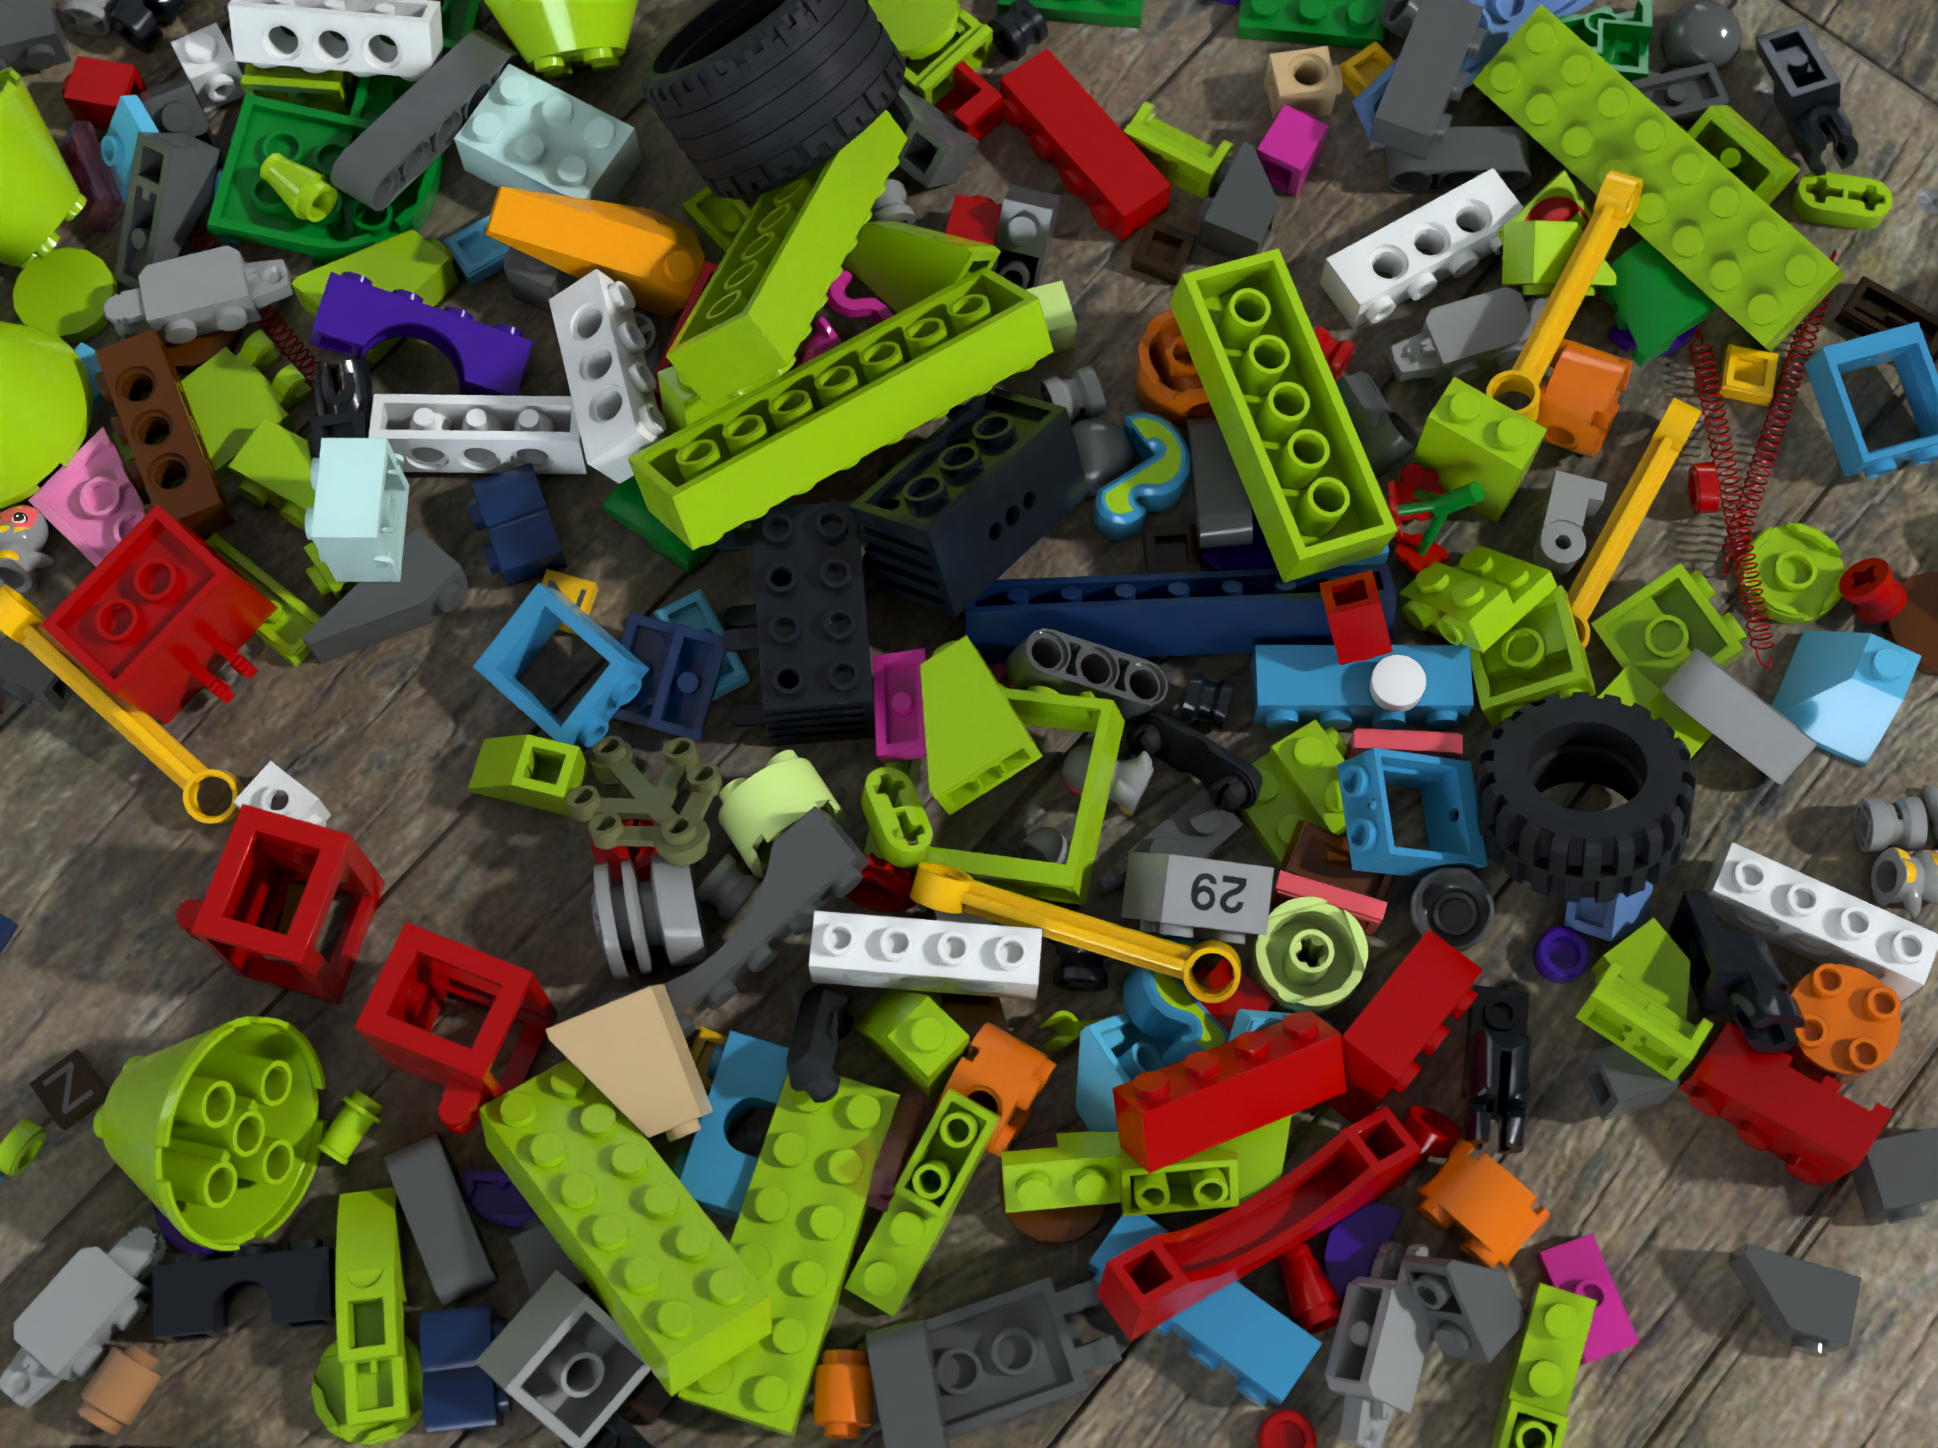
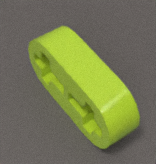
M1813 172L1806 174L1798 183L1791 198L1793 210L1803 220L1859 230H1870L1878 227L1888 214L1893 203L1891 191L1881 181L1826 172V175L1818 176ZM1811 190L1819 192V198L1824 200V202H1815V196L1810 193ZM1860 198L1868 199L1869 206L1874 209L1872 211L1866 210L1863 201H1860Z
M881 767L873 770L867 776L860 801L879 851L884 859L894 866L901 868L915 867L926 859L933 838V831L913 782L908 775L899 769ZM885 790L886 794H878V791ZM888 796H897L894 807H892ZM899 828H901L906 840L903 838L896 839ZM916 840L914 845H908L907 841Z

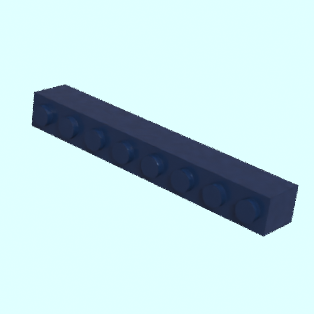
M1388 564L1339 566L1283 583L1277 568L996 580L964 610L965 636H968L987 665L1005 663L1007 656L1035 630L1042 628L1053 629L1123 653L1148 659L1160 656L1253 654L1255 645H1334L1319 583L1372 570L1392 645L1397 595ZM1032 655L1035 661L1041 663L1036 656Z

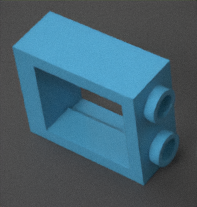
M1919 322L1822 347L1804 364L1844 477L1864 472L1866 479H1873L1895 471L1897 469L1896 463L1912 459L1914 466H1920L1938 460V374ZM1893 361L1921 438L1868 452L1841 375Z
M541 583L534 587L473 666L555 741L578 746L582 752L593 747L595 743L605 736L609 728V720L620 706L629 703L638 694L642 686L641 680L649 671L645 664L562 592ZM562 622L610 662L609 666L565 722L517 681Z
M1371 748L1337 765L1352 870L1422 878L1440 867L1466 868L1473 872L1488 866L1484 838L1480 835L1477 795L1470 761ZM1385 784L1420 789L1430 851L1395 847ZM1458 811V812H1459V817H1458V819H1457V821H1456V819H1455V814H1456V812Z

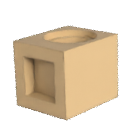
M1328 46L1272 53L1269 55L1264 83L1273 121H1275L1284 105L1298 111L1309 112L1316 117L1332 114L1335 97L1342 93L1343 81L1340 66L1338 64L1332 65ZM1300 82L1308 83V84H1311V85H1309V86H1308V85H1303V84H1300Z

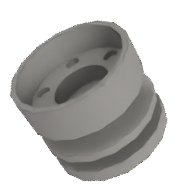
M655 853L651 857V880L640 881L631 858L623 859L621 861L623 885L619 886L615 884L609 862L594 865V887L591 897L593 921L600 950L603 951L609 963L614 980L629 977V951L635 950L642 974L651 973L653 963L652 947L663 945L667 959L673 969L701 964L709 958L701 903L694 896L698 886L693 864L674 866L669 864L664 857Z

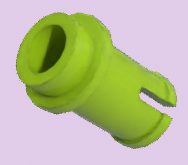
M355 1089L350 1097L343 1096L341 1100L345 1102V1105L320 1141L318 1140L315 1144L317 1148L344 1165L347 1164L349 1157L373 1122L380 1124L382 1121L378 1115L384 1106L358 1089Z

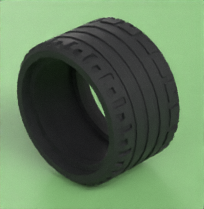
M714 0L681 26L655 52L644 69L641 91L657 112L666 128L672 131V137L679 147L686 152L687 158L695 170L700 173L701 178L710 191L717 197L737 200L755 197L776 189L818 166L849 144L869 127L894 100L903 83L906 62L896 45L891 41L882 23L877 20V16L867 0Z

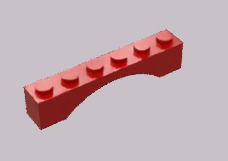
M1386 1105L1343 1129L1296 1169L1239 1206L1193 1227L1172 1233L1156 1234L1107 1261L1097 1295L1128 1340L1132 1341L1405 1184L1422 1149Z

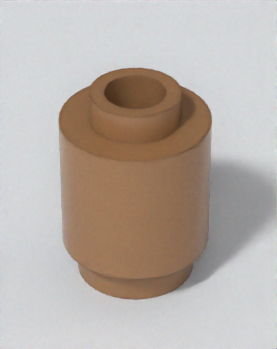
M132 1342L128 1344L124 1351L113 1346L81 1392L80 1396L84 1400L76 1412L95 1426L117 1436L124 1424L130 1426L163 1378V1375L155 1370L160 1359Z

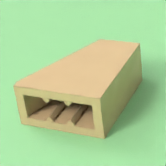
M664 984L649 986L545 1029L549 1040L648 1138L665 1132L668 1141H674L701 1130L697 1118L713 1112Z

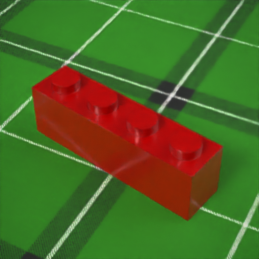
M1048 48L1000 79V94L1003 96L1002 117L1013 128L1019 127L1029 139V144L1035 155L1044 162L1048 160L1059 172L1061 182L1067 191L1073 196L1079 195L1090 207V212L1095 222L1103 230L1107 231L1110 229L1119 241L1123 242L1146 226L1150 218L1155 220L1168 210L1171 184Z
M1310 1010L1292 1013L1275 1024L1257 1031L1242 1033L1234 1040L1207 1051L1194 1052L1184 1060L1159 1070L1139 1074L1134 1080L1112 1088L1120 1147L1148 1173H1152L1345 1093L1346 1081L1341 1033Z

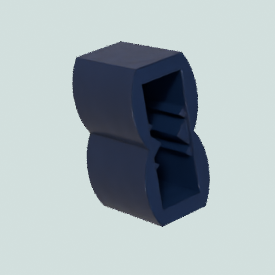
M532 463L472 482L476 498L467 501L477 531L485 528L488 530L491 543L482 545L492 575L502 572L509 587L545 575L547 569L556 571L568 567Z
M491 1304L420 1312L423 1413L425 1431L427 1433L442 1434L504 1427V1413L512 1412L513 1397L501 1388L475 1362L508 1325L507 1317L498 1318L497 1308Z

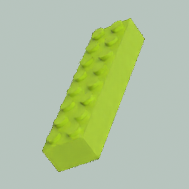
M1542 4L1472 81L1475 86L1597 196L1610 170L1641 178L1643 180L1641 195L1629 225L1770 352L1845 277L1836 264Z
M887 109L860 135L830 158L798 178L759 196L666 354L668 360L706 406L725 396L729 399H735L745 393L755 381L766 376L770 379L778 378L795 363L796 358L794 354L800 342L812 331L811 321L816 312L826 304L828 300L826 293L830 285L843 272L841 265L846 255L857 245L858 240L856 236L872 217L870 210L875 200L886 190V185L884 184L886 179L900 163L898 157L908 138Z
M983 267L630 456L627 459L648 511L692 550L717 542L723 537L724 533L746 521L761 518L773 506L793 495L808 492L822 479L839 470H846L855 466L862 457L882 446L897 443L909 431L928 421L944 417L951 408L971 397L986 394L993 388V385L1015 373L1031 369L1038 360L1053 353L1054 350L1040 300L1037 296L994 271Z

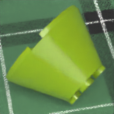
M484 0L527 66L535 69L536 72H543L544 79L569 77L573 75L572 68L591 65L592 71H607L620 67L619 57L626 51L639 1Z
M7 67L0 71V263L14 267L17 266L22 270L29 265L35 256L41 260L49 254L60 239V236L54 232L63 219L67 222L71 221L82 210L87 202V198L79 193V189L21 75L12 67Z
M0 321V509L21 502L40 491L41 488L37 484L47 477L60 463L66 468L79 450L87 434L94 401L92 382L87 367L70 345L46 330Z
M264 1016L237 1018L147 1056L138 1055L129 1058L124 1064L122 1072L112 1084L105 1104L95 1114L93 1122L94 1133L97 1137L103 1139L108 1154L184 1237L202 1247L220 1251L240 1250L241 1244L255 1237L265 1239L278 1229L300 1203L312 1181L322 1150L317 1148L315 1144L325 1134L327 1126L326 1120L318 1119V1089L323 1090L326 1088L325 1077L314 1048L304 1034L296 1027L280 1019Z

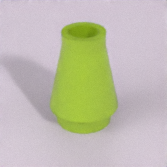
M280 153L270 155L263 162L260 169L261 177L273 187L297 218L318 222L332 211L337 201V190L332 186L328 176L293 162Z

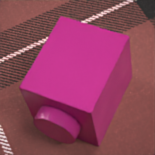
M1287 105L1283 106L1256 152L1272 186L1294 197L1297 196L1323 152L1329 125L1320 122L1316 116L1309 112L1298 111Z

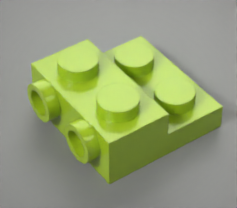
M1478 545L1475 549L1465 554L1453 568L1435 561L1429 567L1419 572L1416 578L1398 594L1404 604L1402 607L1403 615L1415 629L1430 631L1444 637L1453 645L1458 646L1461 644L1484 653L1549 595L1557 585L1551 570Z
M1681 562L1591 623L1622 669L1630 663L1660 689L1696 648L1724 669L1745 655L1744 648L1740 642L1748 638L1730 612L1720 617L1709 602L1716 593L1702 573L1697 569L1689 574Z
M1562 585L1557 586L1484 653L1470 648L1471 669L1481 710L1493 727L1498 726L1507 718L1512 720L1513 713L1529 703L1533 707L1539 706L1540 700L1545 697L1558 694L1560 699L1572 698L1573 692H1589V697L1597 695L1586 652L1578 637L1568 595Z
M1316 719L1272 745L1267 755L1251 764L1261 773L1263 783L1255 805L1248 809L1237 807L1278 868L1281 865L1298 820L1307 821L1342 837L1347 835L1337 769L1338 764L1345 762L1343 756L1347 754V748L1343 739L1334 728L1328 727L1323 730Z

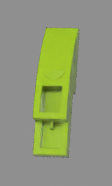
M951 1088L947 1090L893 1190L895 1193L846 1282L845 1289L892 1317L898 1313L924 1263L933 1253L992 1137L1000 1116Z
M1113 1131L1056 1133L1057 1147L1001 1152L1006 1213L1120 1202L1123 1217L1239 1206L1237 1154L1235 1151L1214 1146L1152 1173H1148L1120 1147L1118 1132Z
M394 1187L340 1194L337 1215L335 1265L338 1363L343 1365L347 1425L354 1427L411 1419L403 1303H407L400 1201Z
M1536 1281L1522 1336H1517L1490 1448H1562L1570 1419L1566 1416L1597 1300Z

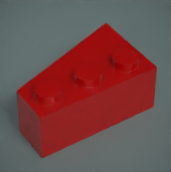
M1428 929L1342 1036L1346 1092L1324 1102L1354 1124L1372 1114L1392 1088L1402 1094L1422 1069L1421 1066L1413 1061L1420 1051L1431 1057L1451 1031L1442 1024L1446 1017L1450 1014L1456 1020H1459L1479 995L1470 986L1483 969Z
M1727 1022L1711 1036L1678 1086V1088L1690 1095L1688 1097L1689 1102L1700 1112L1710 1117L1716 1118L1720 1116L1737 1128L1736 1133L1739 1138L1749 1146L1760 1151L1768 1149L1786 1162V1170L1806 1184H1818L1823 1187L1858 1168L1894 1111L1877 1102L1871 1111L1841 1096L1839 1092L1843 1088V1084L1826 1075L1819 1084L1792 1068L1790 1064L1793 1061V1057L1784 1052L1761 1053L1753 1050L1748 1045L1740 1028Z

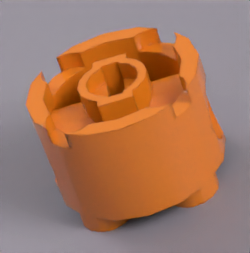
M1172 309L1155 316L1147 325L1146 332L1142 335L1138 346L1134 373L1137 396L1149 412L1162 416L1174 426H1186L1187 418L1215 416Z
M1563 338L1549 364L1550 367L1554 368L1549 381L1542 379L1539 384L1540 406L1535 422L1548 429L1543 441L1594 458L1595 454H1598L1619 410L1620 404L1617 403L1620 391L1625 392L1632 370V361Z
M1831 963L1822 964L1790 987L1789 994L1793 995L1797 1000L1805 1019V1028H1793L1799 1041L1791 1049L1783 1051L1793 1057V1061L1790 1064L1792 1068L1819 1084L1827 1075L1844 1085L1853 1083L1888 1060L1899 1042L1901 1026L1899 1016L1901 1003L1894 990L1885 987L1880 980L1863 969Z
M987 1022L970 1043L974 1048L968 1053L966 1058L962 1056L936 1105L934 1114L949 1088L1000 1116V1119L984 1152L1001 1158V1152H1006L1009 1149L1013 1140L1019 1138L1033 1112L1029 1107L1037 1093L1041 1094L1045 1089L1057 1064L1047 1059L1048 1055Z
M1460 1139L1450 1151L1447 1160L1437 1174L1424 1186H1420L1416 1190L1422 1201L1415 1209L1439 1231L1442 1232L1444 1229L1447 1230L1451 1227L1461 1235L1465 1241L1459 1248L1478 1266L1493 1269L1498 1265L1506 1269L1523 1243L1548 1221L1550 1213L1542 1206L1532 1210L1531 1207L1538 1199L1520 1181L1484 1152L1478 1159L1470 1157L1469 1154L1474 1150V1145Z

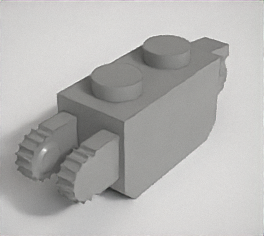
M226 245L146 265L138 276L140 287L123 291L119 295L115 293L114 296H109L110 298L105 300L106 303L103 304V312L108 321L114 324L115 331L122 339H128L154 328L164 344L186 343L199 335L219 330L235 331L243 328L248 323L262 320L261 307L294 295L291 285V275L283 259L245 263L239 251Z
M1504 287L1431 308L1421 333L1390 347L1388 359L1398 382L1431 377L1434 386L1438 387L1450 383L1454 377L1469 383L1478 378L1482 373L1499 368L1503 372L1512 370L1549 297L1525 302L1521 292Z
M139 1225L138 1228L133 1227L131 1232L128 1231V1236L122 1237L110 1252L99 1247L81 1248L14 1321V1340L22 1347L1 1376L0 1389L20 1406L30 1408L61 1380L64 1379L74 1383L79 1377L85 1378L94 1372L107 1355L105 1347L121 1330L125 1332L131 1329L146 1313L149 1306L146 1301L153 1295V1288L147 1284L153 1276V1266H162L161 1262L167 1261L166 1257L170 1255L169 1249L171 1247H169V1242H167L163 1234L161 1235V1233L148 1226L143 1227Z
M1382 1242V1246H1379V1251L1376 1252L1377 1258L1374 1259L1370 1277L1358 1276L1348 1283L1325 1377L1329 1390L1344 1396L1339 1439L1354 1447L1380 1448L1394 1412L1411 1414L1431 1334V1327L1418 1299L1413 1293L1412 1285L1402 1266L1401 1260L1407 1254L1434 1257L1433 1249L1429 1248V1245H1409V1249L1405 1251V1246L1401 1245V1242Z

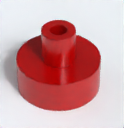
M1412 1106L1402 1122L1403 1127L1422 1149L1415 1163L1420 1166L1425 1165L1430 1155L1438 1158H1448L1450 1151L1461 1138L1459 1128L1449 1118L1426 1106Z

